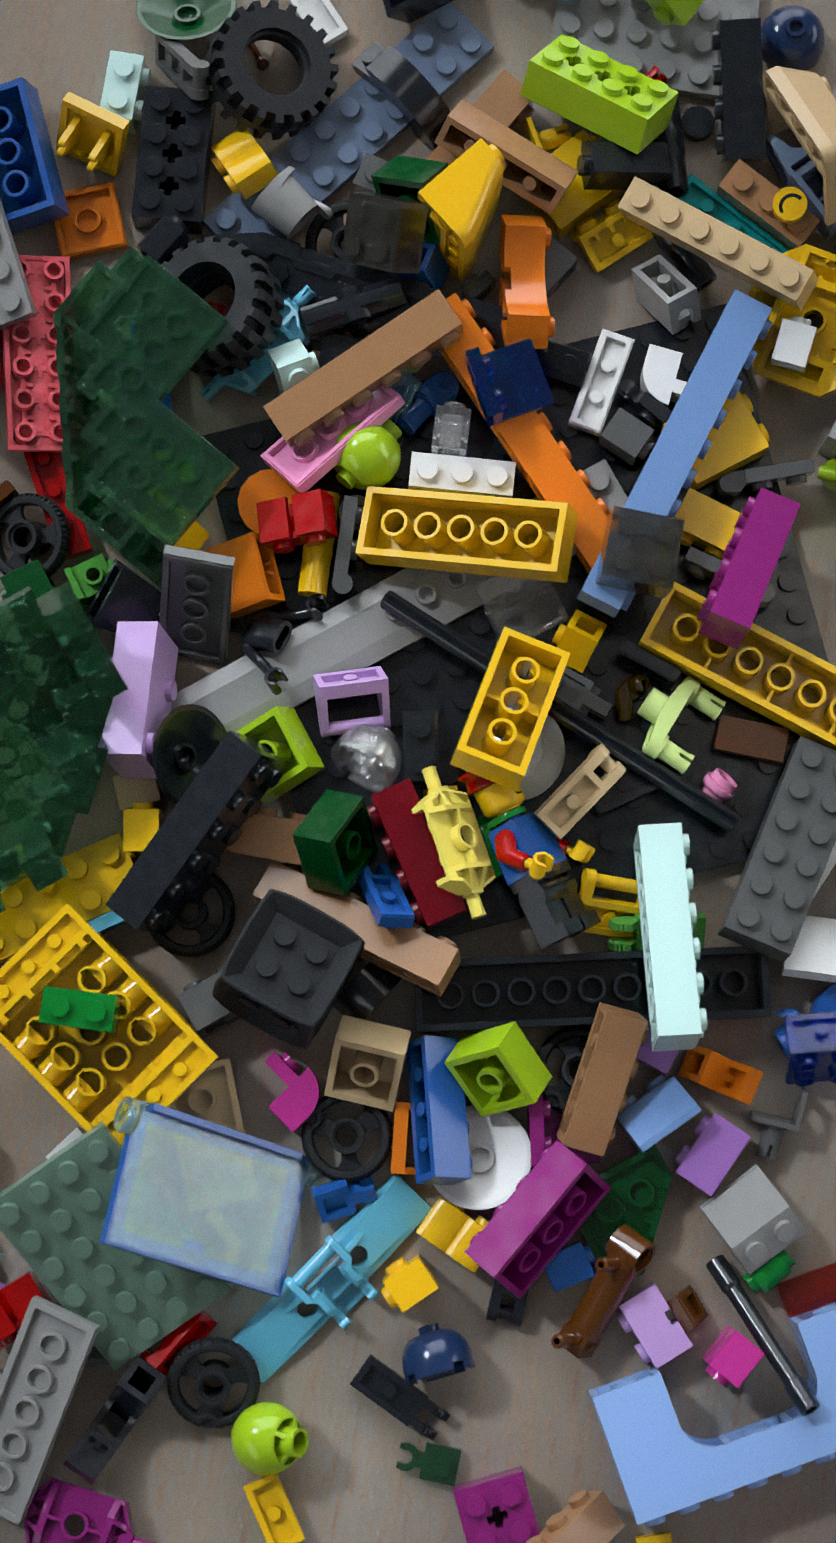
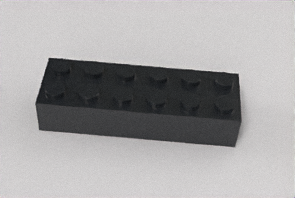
M229 730L105 905L135 930L159 934L171 931L179 922V913L184 906L192 902L201 890L199 885L204 878L213 873L221 862L220 856L227 846H231L237 841L241 835L242 830L240 828L244 822L259 810L264 794L269 788H273L280 781L283 774L282 769L287 763L256 739Z

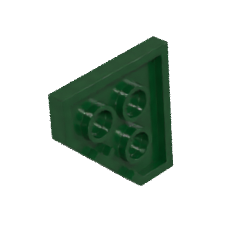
M656 1144L646 1151L638 1152L598 1174L611 1189L579 1227L596 1259L606 1257L605 1249L610 1237L620 1226L625 1224L653 1243L672 1178V1173ZM646 1268L641 1273L637 1274L636 1277L644 1274Z

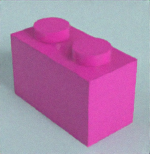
M727 1325L702 1359L709 1364L705 1371L724 1387L731 1382L738 1388L765 1353L737 1330Z

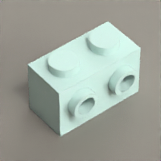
M110 50L100 107L129 120L128 133L136 134L138 121H142L143 94L145 85H150L151 69L147 68L144 55Z
M300 339L267 350L280 395L320 369L315 353L313 351L308 353Z

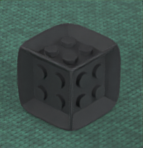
M269 889L234 944L224 964L221 976L215 981L212 993L213 998L227 1010L260 1030L285 1043L306 1050L310 1047L312 1040L321 1029L342 992L353 964L360 958L364 950L365 941L351 928L307 902L288 893Z

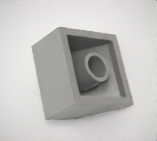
M754 1165L699 1206L732 1256L749 1275L806 1233V1230L790 1206L757 1165Z

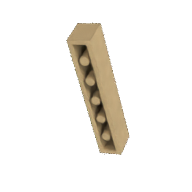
M636 176L617 206L625 218L800 311L819 281L813 269Z

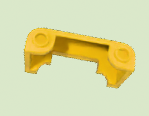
M482 138L418 192V199L422 203L425 202L433 210L429 217L441 229L440 244L438 246L450 268L449 273L459 282H462L472 273L500 204L504 174L502 162L505 159L495 145L490 144L488 146Z

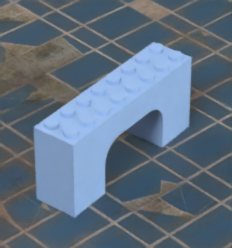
M836 1300L787 1317L806 1368L807 1385L820 1403V1407L807 1416L802 1417L794 1405L784 1412L719 1436L699 1438L686 1433L680 1427L662 1375L655 1367L588 1390L629 1508L637 1525L643 1523L646 1527L658 1525L666 1521L665 1515L679 1511L680 1515L687 1514L699 1509V1502L713 1498L714 1502L723 1501L734 1496L733 1490L747 1485L748 1489H755L767 1484V1477L781 1473L782 1477L790 1476L802 1471V1464L815 1460L816 1464H822L836 1458Z

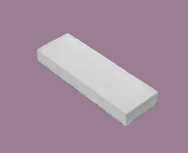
M602 329L568 426L600 437L632 350L634 339Z

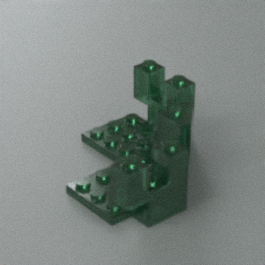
M130 246L111 269L98 260L53 313L57 337V375L59 376L60 424L63 431V471L66 478L65 502L66 508L161 589L165 545L174 546L239 470V467L161 403L229 322L149 255L143 257Z
M68 581L36 598L32 589L28 586L0 602V913L6 910L1 892L21 880L29 877L38 892L69 875L63 855L76 814H89L109 749L102 736L113 698L128 690L112 656Z

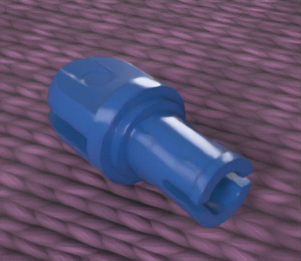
M438 371L431 375L415 392V402L402 416L397 418L399 427L407 434L413 435L415 430L429 416L439 417L458 395L460 387L456 376L448 371Z

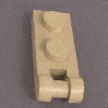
M603 744L596 746L584 762L533 813L558 839H562L626 771V768L620 761L615 762L609 756L610 751ZM598 766L605 771L601 778L593 772Z

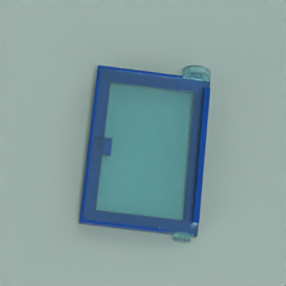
M125 1097L120 1102L114 1117L115 1130L125 1134L99 1244L270 1296L281 1297L304 1186L310 1187L317 1175V1171L313 1166L309 1165L306 1156L302 1155L301 1152L156 1103L151 1104L132 1097Z

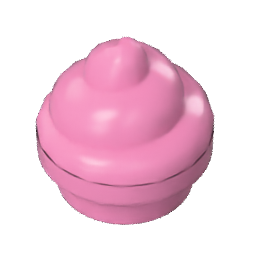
M716 768L713 772H708L703 777L704 786L702 791L720 803L731 800L735 795L733 791L738 787L737 783L720 768Z

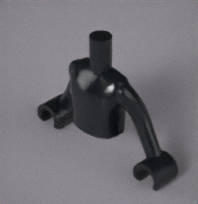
M313 594L308 597L305 602L306 608L292 611L262 610L255 615L250 623L231 618L230 632L243 635L241 649L264 673V681L275 695H279L282 692L277 682H287L288 678L281 668H273L259 651L279 655L285 648L292 633L290 621L312 617L315 621L322 620L323 616L318 609L321 607L328 608L329 605L321 594Z

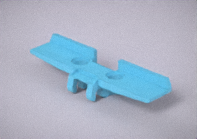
M398 1174L391 1175L376 1190L377 1200L364 1202L357 1209V1213H354L332 1236L329 1234L324 1239L326 1243L294 1276H288L284 1280L285 1284L282 1288L281 1297L273 1296L231 1339L243 1346L252 1355L258 1366L262 1383L305 1344L331 1316L345 1330L352 1323L346 1315L349 1310L364 1295L373 1301L380 1294L367 1279L399 1247L431 1209ZM356 1246L364 1247L366 1250L364 1260L357 1264L351 1263L353 1258L350 1252ZM338 1253L339 1255L305 1289L303 1286ZM302 1301L307 1305L316 1304L314 1311L308 1315L298 1313L297 1307Z

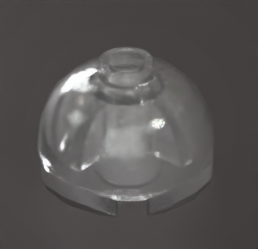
M367 724L354 726L346 731L331 749V757L337 768L341 770L345 766L351 772L348 778L366 790L379 792L385 787H390L401 771V749L395 740L394 734L383 726L377 727Z

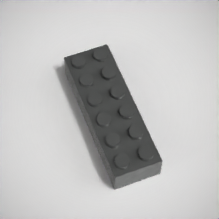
M802 736L793 745L717 935L780 962H784L792 954L836 841L835 750Z

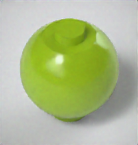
M387 419L381 426H371L357 431L347 441L348 443L342 452L340 462L334 466L337 472V480L348 489L355 487L360 490H367V486L382 487L395 476L401 461V449L397 440L402 435V432L398 426ZM361 422L352 423L344 428L338 436L336 444Z
M260 1402L248 1407L238 1416L231 1431V1446L237 1461L249 1472L261 1476H272L284 1472L293 1465L297 1458L302 1457L306 1453L309 1444L308 1434L305 1429L301 1428L295 1414L287 1407L275 1402Z

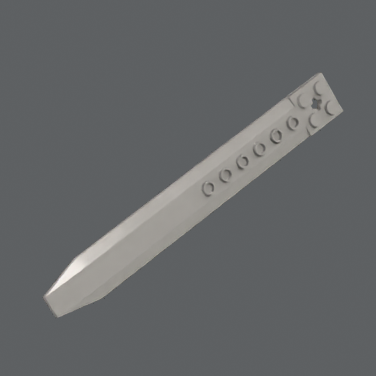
M603 459L583 470L591 483L589 491L595 500L601 498L611 513L608 519L614 526L628 497L606 459ZM405 568L322 613V620L315 621L311 619L293 629L289 641L279 655L259 651L273 668H281L287 676V682H277L282 689L281 694L275 695L271 692L264 681V673L245 655L177 693L176 700L172 701L171 711L181 705H200L218 717L227 733L229 730L236 732L275 706L296 708L314 698L313 675L371 667L426 637L381 608V600L388 591L395 592L444 625H448L530 579Z

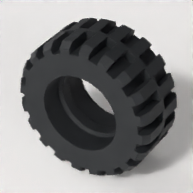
M218 236L206 237L204 242L197 239L187 243L188 248L182 249L180 247L172 253L174 257L169 262H163L159 268L161 270L158 278L154 277L150 285L153 292L152 295L148 294L146 307L151 310V312H147L148 326L152 328L151 334L155 341L178 362L195 373L200 372L204 376L214 377L218 373L223 377L234 374L235 368L242 371L250 367V361L254 358L259 360L265 354L263 350L267 344L272 345L277 337L274 334L276 327H281L283 320L279 310L284 309V297L279 294L282 291L279 279L274 276V271L248 247L228 237L220 239ZM234 283L235 297L227 315L217 325L206 330L197 331L196 316L205 297L217 287Z

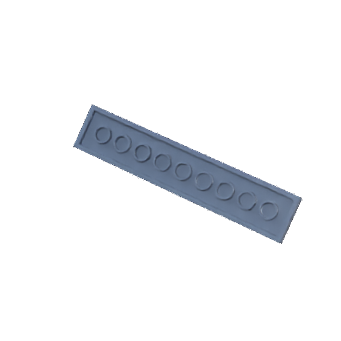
M450 2L436 9L396 45L394 49L420 71L442 98L494 51V45ZM361 77L316 117L309 126H306L276 153L270 161L277 174H280L288 166H293L295 168L294 179L310 197L325 204L356 176L366 152L377 157L410 126L396 105L381 90ZM265 188L246 200L240 192L235 195L232 193L203 219L204 226L213 235L266 232L281 238H287L251 209L253 203Z

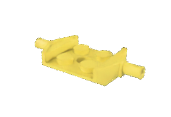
M436 766L424 768L421 772L428 788V795L424 796L411 810L413 814L425 813L428 828L432 833L440 863L446 874V877L436 881L437 886L457 896H463V899H466L472 920L481 918L487 914L479 894L484 892L483 888L494 880L496 875L467 792L448 789V786H441Z

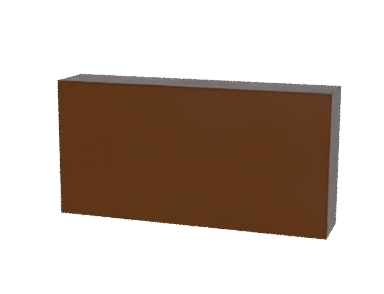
M720 715L713 750L782 764L789 729Z

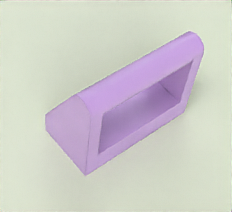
M381 666L313 675V688L321 737L391 727L389 682ZM377 693L380 715L329 722L327 700Z

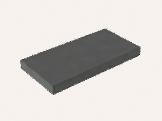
M165 545L162 562L159 623L178 647L179 656L226 664L229 648L235 557Z

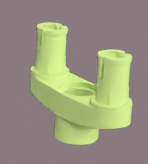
M690 675L683 680L670 697L654 687L637 712L638 715L651 722L643 743L642 752L654 760L656 758L660 759L682 775L690 766V762L693 761L695 755L688 753L668 740L669 736L667 735L682 709L690 704L715 721L726 704V701H722L701 687V682Z

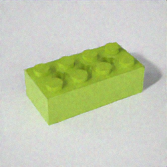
M563 34L529 60L521 91V96L637 155L668 128L679 92L669 88L666 83L653 80L639 73L636 68L623 65L609 58L606 53L593 50L581 44L576 38Z

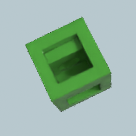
M102 553L72 568L64 569L82 607L93 602L114 562L113 559L106 561ZM94 571L100 572V576L96 581L88 580V574Z

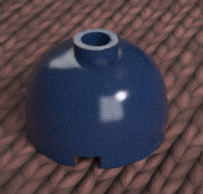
M786 5L774 10L764 20L761 26L762 59L767 63L766 67L770 69L775 66L806 71L818 63L824 49V28L820 19L811 10L801 6Z
M439 1323L418 1328L419 1335L408 1341L402 1356L403 1372L407 1385L418 1384L417 1380L425 1377L427 1382L464 1372L466 1371L465 1367H475L472 1352L466 1339L453 1329H440Z

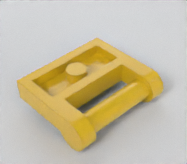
M584 868L578 895L587 912L595 909L601 922L583 932L610 937L633 936V931L617 932L609 928V919L617 916H635V914H639L637 881L599 874L596 869ZM595 887L637 894L635 902L594 896L593 893Z

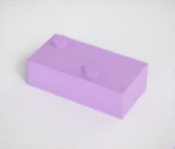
M124 621L117 623L100 754L121 778L157 779L153 765L154 739L161 722L171 712L172 701H175L177 698L175 673L178 647L158 621Z

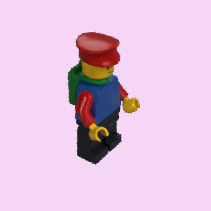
M470 772L458 777L457 781L466 784L468 794L475 797L483 813L476 820L496 878L504 875L513 894H518L519 903L541 949L574 937L600 923L601 920L595 909L587 912L577 893L576 880L568 873L571 867L567 861V856H570L572 859L585 864L589 862L595 849L578 839L574 847H571V842L554 837L552 832L533 814L534 812L523 815L527 810L524 806H520L525 800V795L520 785L515 791Z

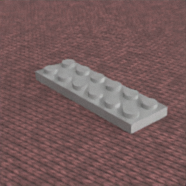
M37 1295L31 1298L0 1378V1516L17 1525H20L26 1517L100 1328V1325Z

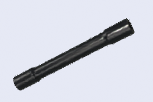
M719 1255L711 1259L707 1263L706 1268L721 1291L726 1294L762 1352L765 1353L764 1355L784 1384L785 1391L801 1416L804 1417L816 1411L820 1407V1403L804 1378L798 1374L744 1291L738 1276L725 1256Z

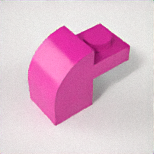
M274 1051L264 1062L282 1079L288 1088L268 1107L292 1132H295L316 1108L320 1098L319 1082L316 1074L310 1067L298 1076L295 1072L299 1068L297 1063L286 1052L279 1056Z

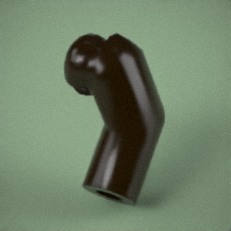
M633 674L616 689L617 722L634 721L633 703L650 688V680L646 675Z

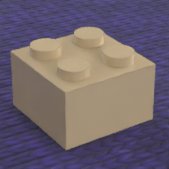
M342 1015L334 1040L324 1096L393 1112L412 1031Z

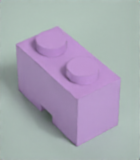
M650 1282L621 1301L618 1307L621 1312L615 1316L626 1334L630 1331H633L639 1343L634 1348L645 1365L652 1362L653 1366L657 1369L693 1346L679 1322L675 1318L671 1321L667 1318L664 1312L669 1310L670 1307L655 1283Z

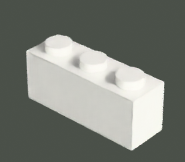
M412 452L408 489L512 498L516 462Z

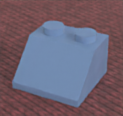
M662 1074L645 1085L648 1090L647 1093L638 1099L634 1095L629 1096L623 1112L617 1114V1123L639 1152L646 1151L702 1111L674 1076H669L665 1079Z

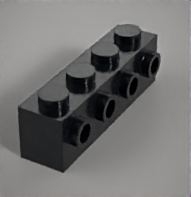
M761 18L719 20L716 30H711V50L717 51L718 65L712 66L713 86H719V99L714 100L715 121L720 120L721 134H716L715 136L716 155H722V163L737 162L739 159L743 162L763 161L766 158Z

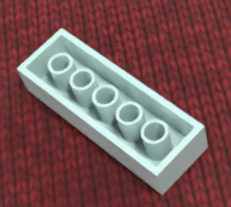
M681 823L638 825L633 849L652 1052L695 1049L699 1039L704 1037V1030H707V1014L705 1008H699L700 995L704 993L702 973H696L697 959H700L699 938L692 937L693 924L697 923L695 903H689L690 890L693 889L692 868H686L685 866L687 855H690L689 835L682 834Z

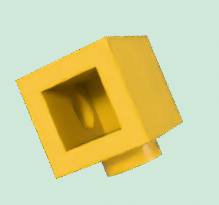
M578 609L574 612L567 626L562 623L560 624L552 642L557 644V648L571 653L566 667L583 673L607 624Z

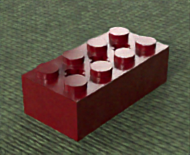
M410 778L370 795L371 805L367 806L369 816L375 829L382 827L386 837L381 839V843L389 861L396 859L400 870L395 871L396 877L404 894L410 891L414 902L410 906L415 915L416 923L419 925L424 924L428 931L465 915L467 908L462 896H457L437 886L436 881L446 877V874L440 863L439 854L432 833L428 828L425 813H412L411 809L420 800Z

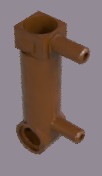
M626 1224L620 1226L610 1237L605 1249L606 1257L596 1260L595 1267L597 1272L569 1321L563 1325L559 1334H555L551 1339L554 1348H565L576 1358L592 1357L602 1340V1334L635 1277L653 1259L656 1246Z

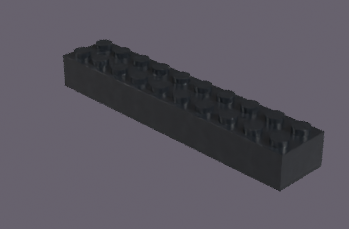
M745 946L700 948V959H697L696 973H702L704 993L700 995L699 1008L706 1009L707 1020L766 1018L772 1016L768 956ZM643 951L463 958L441 997L414 984L416 1033L486 1030L514 1021L519 1028L587 1026L593 1024L599 1002L640 1013L649 1023Z

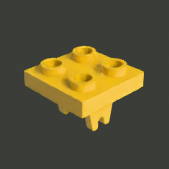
M68 92L62 99L56 155L64 157L68 154L87 163L86 169L94 172L97 168L116 177L122 170L129 120Z

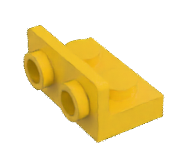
M622 198L607 204L604 207L605 212L598 217L590 216L580 221L576 225L577 230L570 234L572 241L579 243L594 272L602 271L654 237L650 230L624 217L617 207Z

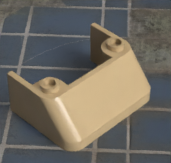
M775 66L764 71L762 75L766 134L769 136L789 128L792 130L823 176L824 222L829 226L836 222V99L832 95L829 82L824 76L820 78L814 72Z

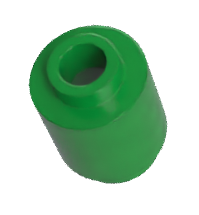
M784 1249L750 1275L746 1272L742 1279L754 1293L757 1294L762 1290L767 1295L791 1273L790 1268L796 1263Z

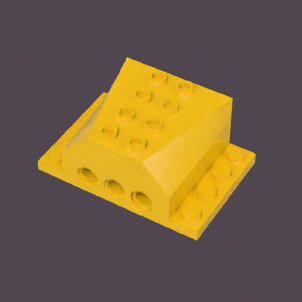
M68 903L0 968V1043L86 1131H89L103 1121L122 1147L134 1100L146 1104L156 1103L169 1107L219 1058L198 1036L195 1028L103 934L94 930ZM44 986L121 997L116 1033L39 1023Z

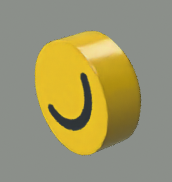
M796 187L782 188L776 193L772 202L774 216L779 221L787 224L799 221L807 209V198Z

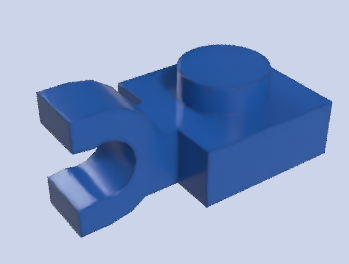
M372 1175L363 1180L353 1182L351 1185H348L346 1179L313 1187V1197L322 1222L326 1223L357 1213L355 1204L377 1200L378 1197Z

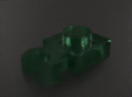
M426 1441L425 1451H419L413 1443L401 1442L400 1449L409 1450L412 1453V1459L406 1463L397 1461L396 1467L398 1469L410 1471L415 1467L421 1468L419 1479L449 1486L455 1485L462 1451L460 1448Z

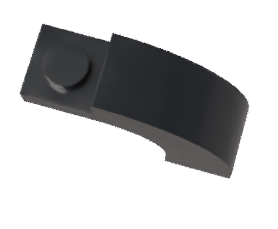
M374 42L351 63L354 71L381 90L403 114L414 135L435 150L438 145L434 142L451 111L434 87L410 61L393 47L388 46L384 48L377 42Z
M136 1356L99 1413L67 1456L63 1465L92 1485L144 1412L166 1376Z

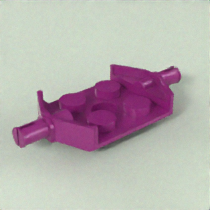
M54 1477L50 1478L34 1494L24 1519L27 1543H155L136 1537L133 1534L129 1502ZM75 1514L82 1516L85 1521V1529L78 1536L71 1535L67 1530L68 1519Z

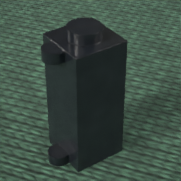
M582 141L581 155L577 159V171H579L578 175L582 176L584 190H627L635 176L661 189L672 173L666 142H651L637 155L613 142Z

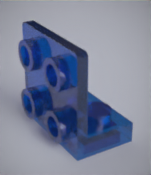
M526 339L481 355L479 347L465 351V365L488 427L553 404L552 394L531 339Z
M836 1011L784 1016V1028L789 1052L785 1073L786 1084L805 1087L821 1081L836 1083Z

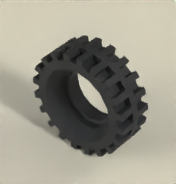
M260 0L252 1L246 10L243 6L237 8L230 18L227 17L207 47L209 52L203 59L210 63V75L206 77V84L212 85L214 89L209 96L211 103L220 102L224 107L220 113L224 120L231 115L238 121L235 127L237 130L242 132L246 126L253 128V137L259 139L266 132H271L272 140H280L287 132L290 137L297 135L303 127L309 126L330 102L329 97L337 87V83L333 81V78L339 72V65L331 64L330 62L336 51L334 45L325 46L323 40L327 33L324 28L316 31L310 25L314 18L309 14L304 19L297 16V7L292 4L286 10L279 9L278 0H270L266 7H262ZM268 40L280 44L291 52L299 64L301 73L298 88L290 94L277 95L265 91L254 83L246 71L244 62L245 50L250 44L256 41Z

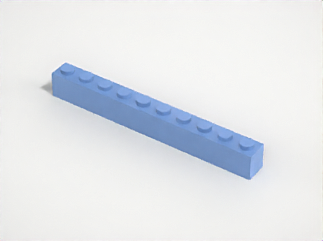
M736 289L734 290L577 597L578 600L615 618L620 609L627 611L636 592L630 590L635 579L637 578L642 581L651 564V561L646 559L650 549L658 550L667 531L661 529L666 517L673 520L682 503L681 500L677 499V496L682 487L687 490L689 489L697 473L696 470L692 469L696 458L704 459L712 444V440L707 438L712 427L718 430L728 412L722 408L726 399L733 400L743 382L737 379L741 369L749 370L757 355V351L752 349L756 340L763 341L773 323L767 320L772 310L771 307Z

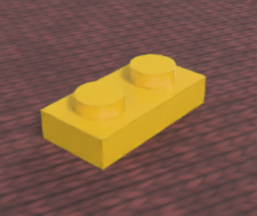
M278 1474L263 1476L243 1485L245 1494L267 1543H298L305 1540L303 1530Z

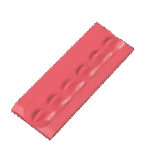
M19 255L37 316L2 329L7 451L77 453L69 257Z

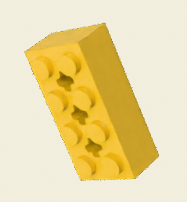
M504 627L450 765L516 791L525 776L571 653Z

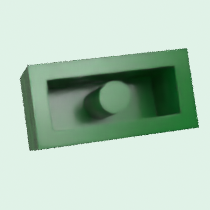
M44 986L39 1023L116 1033L121 997Z

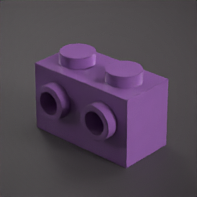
M714 1113L711 1119L706 1115L694 1131L699 1136L692 1148L685 1145L674 1163L679 1165L676 1173L711 1197L751 1139V1136L717 1113Z

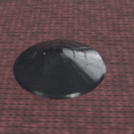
M186 704L173 709L163 719L155 735L153 765L156 778L166 796L175 804L179 802L227 734L218 717L200 705Z

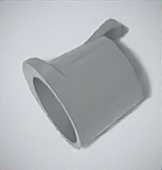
M288 166L278 174L257 197L251 208L252 211L288 239L304 227L316 210L326 220H330L334 215L330 207L310 197L294 179L295 168L293 166Z

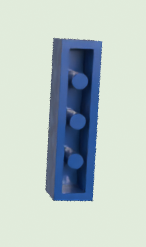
M424 1035L409 1042L406 1056L416 1184L454 1185L472 1178V1158L470 1156L468 1139L469 1123L467 1121L465 1103L466 1094L444 1063L460 1038Z

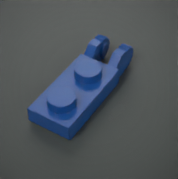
M378 863L375 874H372L367 864L356 881L364 894L378 927L387 929L412 928L415 915L396 875H393L389 865Z

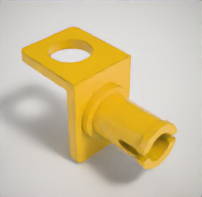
M531 117L525 119L523 126L525 138L545 151L558 148L572 138L571 132L566 131L569 129L566 122L539 132L535 129Z

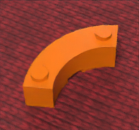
M501 214L499 259H501V272H505V278L499 279L498 288L499 306L502 307L503 317H507V320L501 321L502 335L506 348L547 349L548 337H554L555 318L549 313L545 285V249H549L551 245V228H547L542 216Z

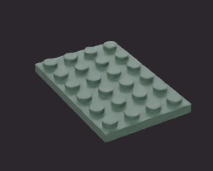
M102 1121L0 1193V1230L64 1309L100 1325L93 1345L116 1371L230 1292L232 1287L231 1283L99 1244L122 1151V1145ZM136 1166L122 1230L181 1248L183 1239L198 1243L141 1169ZM203 1250L202 1255L209 1257L206 1251Z

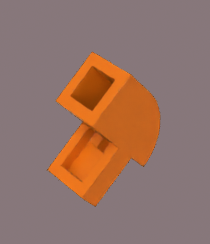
M697 1045L695 1049H688L677 1076L730 1100L751 1105L764 1072Z

